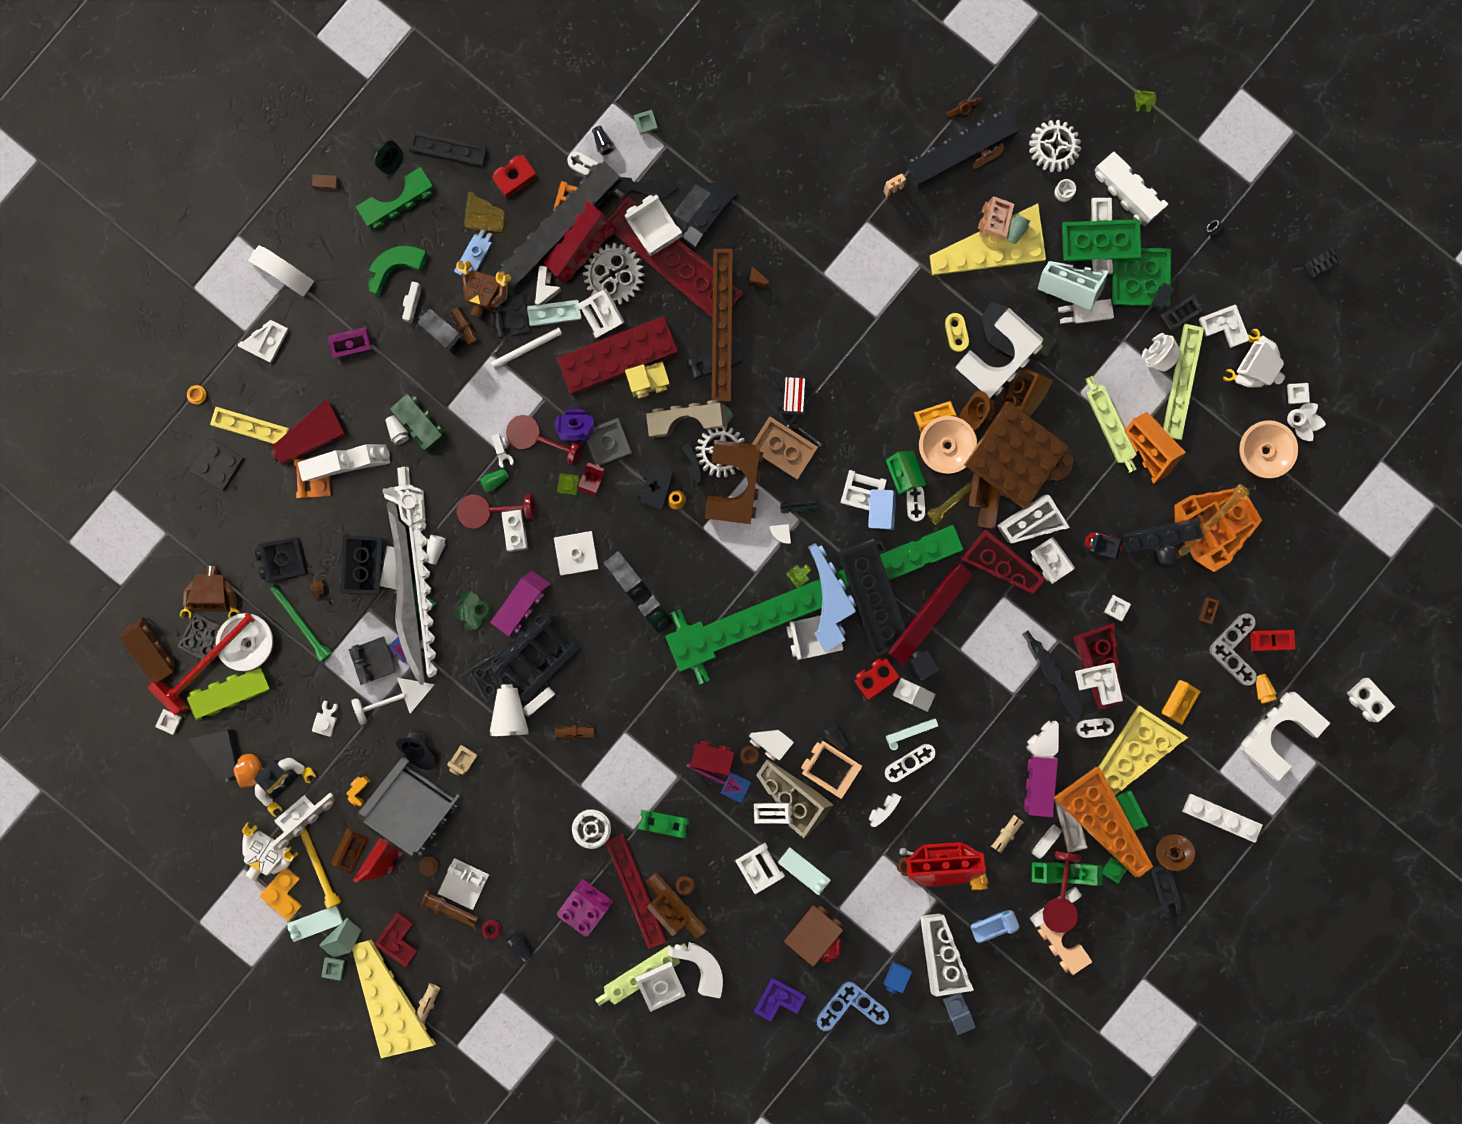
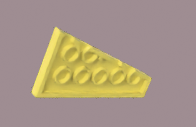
M1038 204L1017 213L1030 220V227L1017 244L1009 242L1006 238L1003 240L987 233L984 237H980V232L930 255L932 275L1045 261ZM1017 214L1011 216L1010 225L1012 222V218H1015Z
M1137 706L1099 765L1114 795L1122 791L1128 784L1146 772L1188 737L1141 706Z
M368 940L354 944L352 951L381 1058L435 1045L436 1043L433 1038L430 1039L427 1034L425 1025L416 1016V1011L404 991L393 979L394 975L391 970L388 971L385 966L384 959L373 941Z

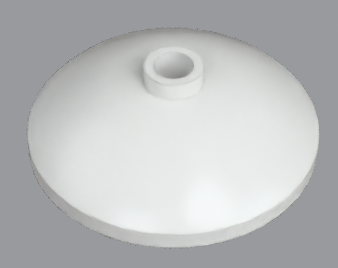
M246 613L229 618L221 626L217 634L216 645L245 617ZM253 614L251 615L256 620L253 623L250 622L218 654L225 665L237 671H250L258 668L268 659L272 651L273 635L270 627L263 619ZM248 641H251L250 647L246 646Z

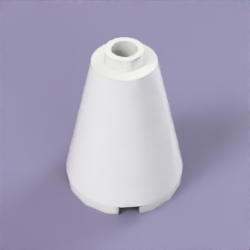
M513 684L501 685V689L497 690L490 736L528 734V727L517 688H513Z

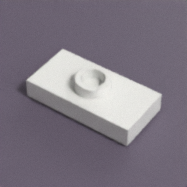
M416 282L411 283L409 295L405 296L403 302L405 310L402 319L409 323L413 322L422 288Z

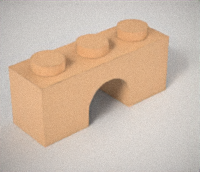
M1045 923L1039 926L1041 929L1038 932L1044 940H1049L1051 943L1049 946L1050 950L1055 956L1059 955L1062 960L1060 965L1066 973L1069 971L1074 975L1092 963L1079 943L1072 948L1063 947L1061 939L1065 933L1051 931Z

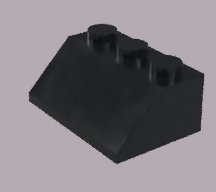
M343 535L341 594L379 595L382 537Z

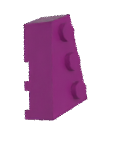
M532 570L521 578L490 623L507 636H510L512 633L517 634L523 626L522 621L525 618L528 619L534 611L532 608L544 597L543 593L550 586V583Z
M1032 755V758L1028 760V771L1030 773L1029 779L1026 780L1027 796L1024 801V810L1029 815L1053 817V798L1055 796L1058 762L1056 757Z

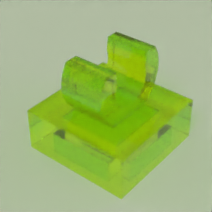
M1135 90L1134 98L1137 111H1140L1142 104H1146V110L1150 112L1151 104L1155 105L1156 102L1155 92Z
M560 473L557 493L577 495L579 476Z
M807 564L801 569L796 565L786 575L799 588L809 580L806 575L811 569Z

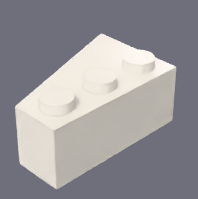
M1046 494L1030 503L1027 509H1021L997 525L1001 534L1009 543L1070 528L1050 495Z

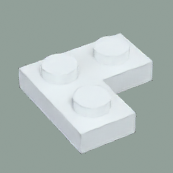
M1236 305L1199 318L1200 324L1204 328L1205 337L1223 330L1230 348L1250 340Z
M1114 663L1075 671L1079 690L1098 686L1102 705L1123 701Z

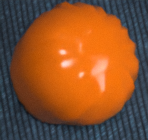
M244 754L238 759V763L234 767V773L240 788L257 784L254 778L263 769L257 756Z

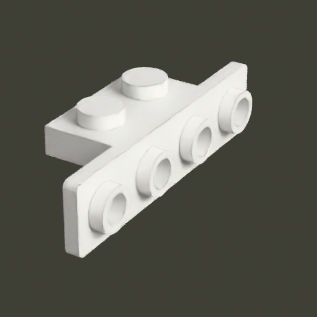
M329 793L315 806L304 795L275 820V823L284 833L271 843L273 850L276 852L279 849H284L292 837L299 836L307 824L314 823L322 811L329 810L335 801L333 795Z

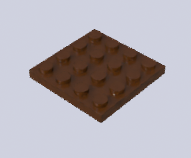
M1008 401L997 414L964 463V466L1021 508L1027 509L1068 448V445Z

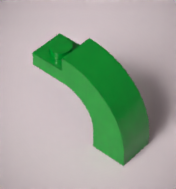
M398 246L380 254L369 269L375 275L369 281V291L376 296H380L387 276L397 268L408 267L422 272L428 257L427 252L411 246Z
M1032 862V882L1046 884L1062 883L1065 862ZM1070 862L1067 883L1100 886L1102 885V866Z

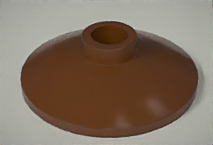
M1172 834L1163 837L1158 842L1156 858L1167 870L1183 871L1193 863L1195 849L1187 838ZM1176 853L1178 857L1174 858L1171 854Z

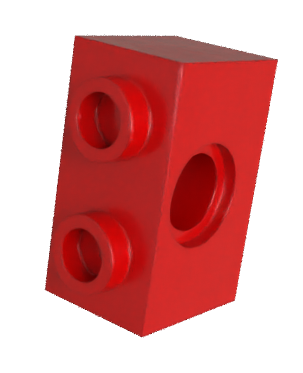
M523 155L511 159L509 165L505 168H498L492 176L506 199L538 178L536 172ZM511 172L519 173L516 179H510L509 175Z

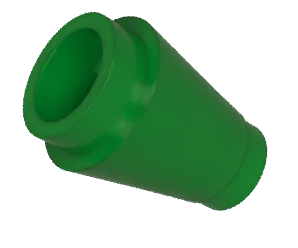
M503 468L502 470L484 475L479 481L485 492L488 493L496 490L509 479V476Z

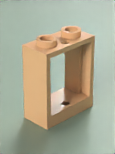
M824 741L821 744L817 742L811 751L814 755L810 760L806 759L801 767L803 769L802 774L842 799L862 766ZM824 748L852 765L837 790L809 772Z

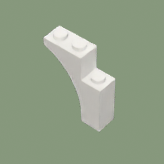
M365 444L350 450H336L298 462L302 481H315L347 471L389 464L390 454L386 445Z

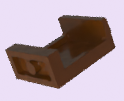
M814 905L784 942L809 964L817 967L821 962V958L838 937L844 934L845 930L842 929L844 925L836 918L831 920L827 916L829 913L822 906L817 908Z

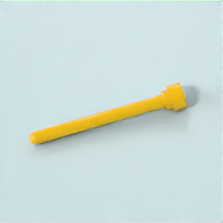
M304 827L300 835L326 895L324 897L326 908H330L341 903L339 895L336 896V893H333L307 829Z

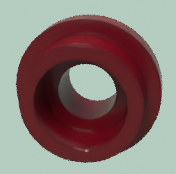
M488 920L482 926V934L487 939H496L501 933V926L495 920ZM489 926L495 928L494 933L488 931Z

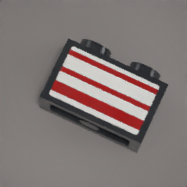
M784 375V380H780L779 391H783V399H779L778 410H782V415L805 416L807 376Z

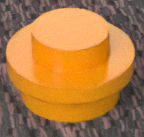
M199 385L190 387L187 392L188 400L196 405L203 403L207 396L205 389Z

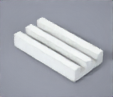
M792 803L754 804L755 823H793L791 819L792 811H790ZM759 808H785V811H759ZM759 815H786V819H759Z

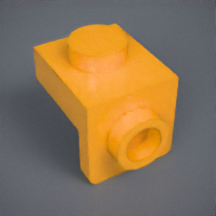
M358 776L350 784L352 788L346 793L349 796L348 800L354 806L358 805L361 807L365 804L358 794L371 782L366 776L362 778Z

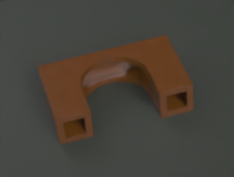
M721 440L714 441L711 463L731 465L739 468L745 474L748 485L745 491L736 497L727 498L708 495L705 519L751 524V518L755 519L757 507H753V501L758 500L759 489H755L756 482H760L761 470H758V463H762L764 453L760 452V445Z

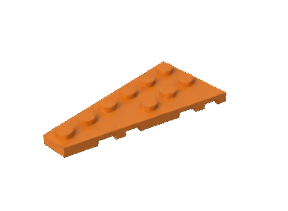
M1095 767L1053 798L1135 877L1142 876L1153 867L1100 767Z

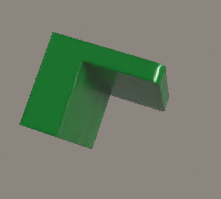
M913 451L897 452L886 459L899 495L905 494L913 488L926 486Z
M1127 790L1115 796L1134 831L1149 826L1131 791Z

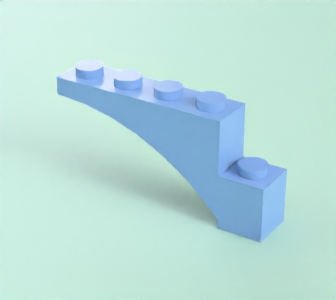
M813 544L808 548L817 565L822 586V613L818 630L814 634L826 652L845 641L843 635L846 633L841 624L836 625V623L856 612L853 608L856 604L851 595L846 596L844 590L847 588L841 579L837 580L834 573L837 571L831 562L827 563L824 557L827 554L823 547Z

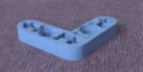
M845 982L818 1015L817 1025L823 1031L832 1029L851 1004L876 1024H885L889 1014L884 1006L855 983ZM852 986L854 987V994H848L846 1000L849 1001L846 1003L841 997L838 996L839 994L844 996L846 994L845 988H850ZM862 998L870 1000L868 1008L859 1006V1001ZM835 1001L842 1002L843 1008L841 1011L837 1012L832 1009V1004ZM876 1004L877 1006L874 1007L875 1010H877L878 1012L884 1011V1019L879 1018L877 1020V1016L873 1011H871V1014H868L867 1012H869L873 1008V1005ZM829 1009L832 1014L836 1015V1018L831 1016L829 1019L830 1025L825 1024L822 1026L821 1018L826 1019L829 1013L826 1011Z

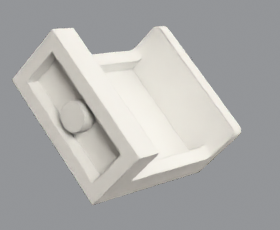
M657 195L646 197L642 201L643 204L638 207L635 205L629 208L625 215L627 222L650 257L682 237L681 230L675 225Z
M821 616L789 622L790 626L787 627L789 638L793 637L794 645L791 646L793 657L797 656V660L843 650L842 643L826 652L822 648L814 634L818 630Z

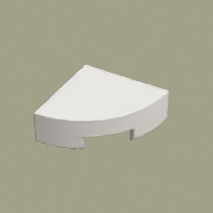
M789 524L770 526L772 535L778 541L791 544Z

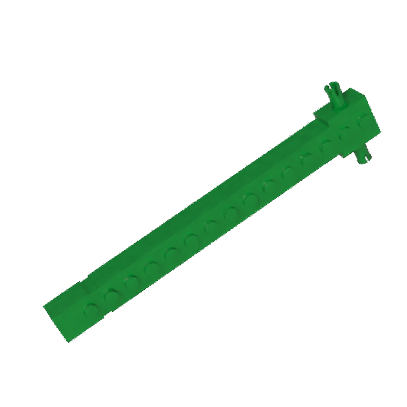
M952 525L922 537L919 541H912L880 554L888 579L892 580L919 569L927 563L931 564L961 552L963 547ZM844 570L834 573L837 580L841 579L847 588L844 590L846 596H852ZM819 579L704 627L701 621L691 626L690 624L687 625L682 609L677 610L679 619L675 611L670 613L677 629L676 632L665 637L679 672L691 668L694 669L699 685L704 683L701 675H703L706 682L710 681L711 679L704 664L706 661L716 658L714 655L715 651L821 609V580Z

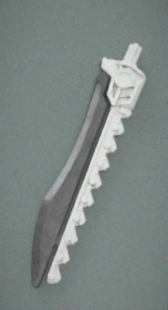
M409 467L397 468L399 486L388 489L383 488L382 490L385 499L389 500L386 505L397 566L395 622L406 660L419 684L423 685L422 648H424L428 677L436 675L437 669L430 662L436 655L429 646L435 638L428 630L433 624V620L427 614L431 610L432 604L426 598V595L430 594L431 588L424 581L430 574L423 565L429 557L422 549L427 544V539L421 533L426 527L424 492L410 485ZM396 505L399 506L402 522L410 529L423 636L421 641H419L406 527L398 520Z

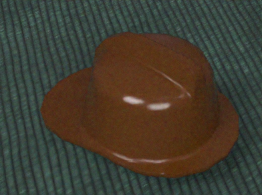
M977 391L962 409L959 418L967 422L975 432L982 423H986L993 418L996 402L991 400L984 391Z

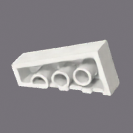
M1115 152L1110 154L1094 170L1097 179L1100 182H1105L1108 186V191L1114 197L1117 196L1121 200L1120 204L1127 211L1130 210L1134 215V220L1140 219V225L1142 224L1144 227L1168 205L1165 200L1160 202L1157 199V192L1152 188L1149 189L1144 186L1143 179L1139 175H1132L1130 173L1132 171L1131 167Z

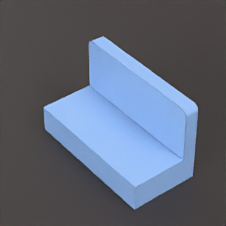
M870 491L869 528L894 530L895 491Z

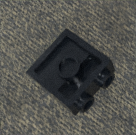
M297 537L257 545V549L254 550L256 561H260L262 567L259 568V576L261 580L264 579L265 583L305 574Z

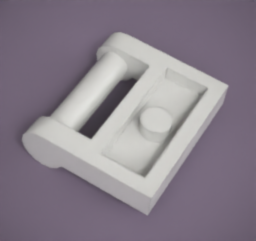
M606 288L577 304L579 310L582 309L590 323L595 338L624 323ZM589 304H591L594 308L597 316L599 317L601 323L604 326L603 328L599 326L597 320L595 319L593 313L591 312L588 306Z
M849 470L841 503L869 511L870 490L851 486L852 481L878 487V490H884L886 480L859 475L855 471Z
M766 843L761 844L735 860L754 894L785 876L782 871H779L767 850ZM759 853L773 874L769 879L756 858V855Z

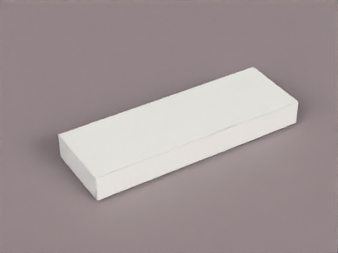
M1055 801L1068 853L1086 849L1087 844L1082 825Z

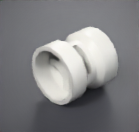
M1069 179L1061 180L1055 188V197L1061 202L1069 201L1075 194V183Z

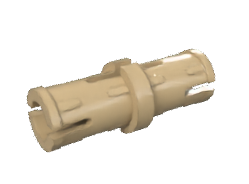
M1013 815L1005 829H1001L1000 832L1002 833L991 847L996 849L1001 843L997 851L1002 853L1009 841L1015 838L1014 834L1024 822L1019 819L1014 825L1018 818Z
M434 984L428 985L423 999L419 1001L420 1006L416 1016L423 1024H425L430 1010L434 1008V1001L440 991V988Z

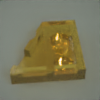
M468 191L464 221L465 229L503 232L504 211L492 206L488 201L478 198L473 192Z

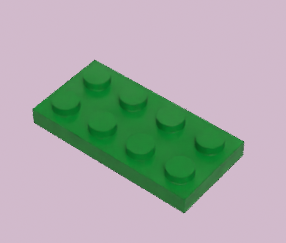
M1140 219L1062 223L1064 262L1141 258Z

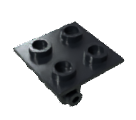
M384 636L361 645H354L351 649H348L360 685L396 672Z

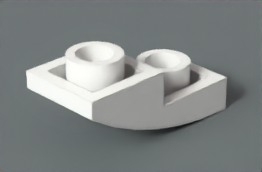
M386 546L381 562L383 566L380 573V586L397 590L394 547Z
M895 793L892 796L888 795L884 806H886L885 810L879 807L877 810L873 809L869 817L870 825L876 827L883 822L895 809L901 796Z

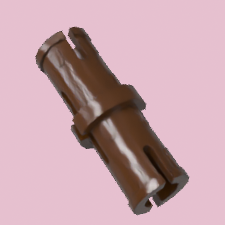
M461 307L450 311L458 326V331L463 334L468 345L470 346L478 342L479 338L471 326L472 323L468 321Z
M573 725L572 727H555V739L568 738L577 740V738H594V726L577 727V725Z

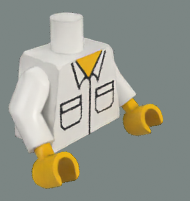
M1252 329L1251 332L1256 337H1251V335H1248L1250 339L1249 342H1254L1238 368L1237 373L1239 374L1235 375L1232 369H1228L1226 372L1232 373L1233 377L1230 379L1223 377V379L1227 382L1235 380L1236 383L1246 387H1262L1263 385H1271L1273 381L1276 384L1282 383L1285 375L1280 370L1284 362L1280 358L1281 355L1277 344L1265 336L1261 337L1257 329Z
M247 822L242 829L244 834V862L251 866L246 876L256 881L260 873L265 875L276 874L286 869L298 853L291 854V847H285L275 852L271 846V843L275 840L261 831L255 832L257 829L256 825L250 829Z

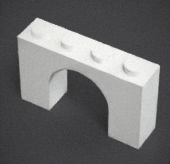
M1010 308L997 320L994 326L1013 343L1015 348L1013 361L1004 367H991L970 350L956 366L974 385L987 393L989 398L993 394L997 396L1004 387L1002 385L1005 381L1010 382L1017 373L1015 371L1018 367L1023 368L1029 362L1028 357L1032 352L1036 354L1043 347L1041 345L1043 338Z
M1295 692L1285 693L1279 700L1281 702L1277 708L1273 707L1267 713L1268 718L1264 722L1261 721L1254 728L1256 732L1251 737L1247 736L1241 743L1243 746L1240 750L1276 781H1280L1292 766L1280 757L1271 745V733L1274 727L1282 721L1291 720L1303 728L1310 736L1318 738L1330 724Z

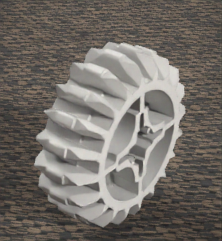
M1050 120L1048 126L1042 123L1041 128L1037 127L1035 130L1037 134H1032L1031 138L1033 140L1029 142L1032 148L1029 152L1036 153L1032 156V160L1039 159L1036 165L1039 166L1043 163V170L1050 166V172H1053L1055 167L1060 172L1062 166L1068 169L1069 164L1073 165L1075 163L1074 159L1079 157L1077 152L1081 150V147L1077 145L1080 144L1081 140L1075 139L1078 136V132L1071 133L1074 129L1073 126L1069 129L1066 128L1067 122L1060 126V120H1057L1055 125ZM1054 132L1051 140L1040 141L1044 135ZM1060 134L1063 135L1068 140V142L1062 141L1060 138ZM1055 139H1056V142H1055V143H1056L1057 146H1058V148H1057L1056 151H1055V149H1053V146H1052V144L1054 143ZM1042 150L1048 151L1050 154V158L1045 156ZM1069 151L1068 156L1056 160L1058 153Z
M722 428V431L715 429V433L712 430H708L709 436L703 433L702 437L705 441L698 439V443L702 447H696L697 451H701V453L696 454V458H703L698 464L703 465L705 463L706 465L703 470L707 471L710 468L709 475L711 476L714 471H717V477H720V472H724V476L728 477V470L734 475L735 471L733 468L735 466L728 465L722 467L723 464L715 466L708 461L705 453L713 454V447L706 446L716 437H720L721 441H726L727 437L736 443H743L744 438L737 440L740 433L736 432L735 435H732L733 428H730L729 432H726V428Z

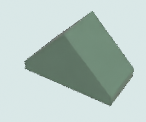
M346 918L320 944V947L333 958L350 953L361 929L350 919Z

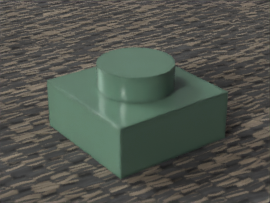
M652 110L634 115L640 135L658 129Z
M325 957L321 977L342 980L345 960Z

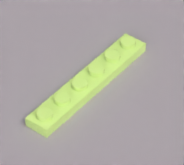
M1185 324L1183 327L1179 347L1181 354L1176 362L1163 429L1176 440H1182L1204 331L1202 327Z

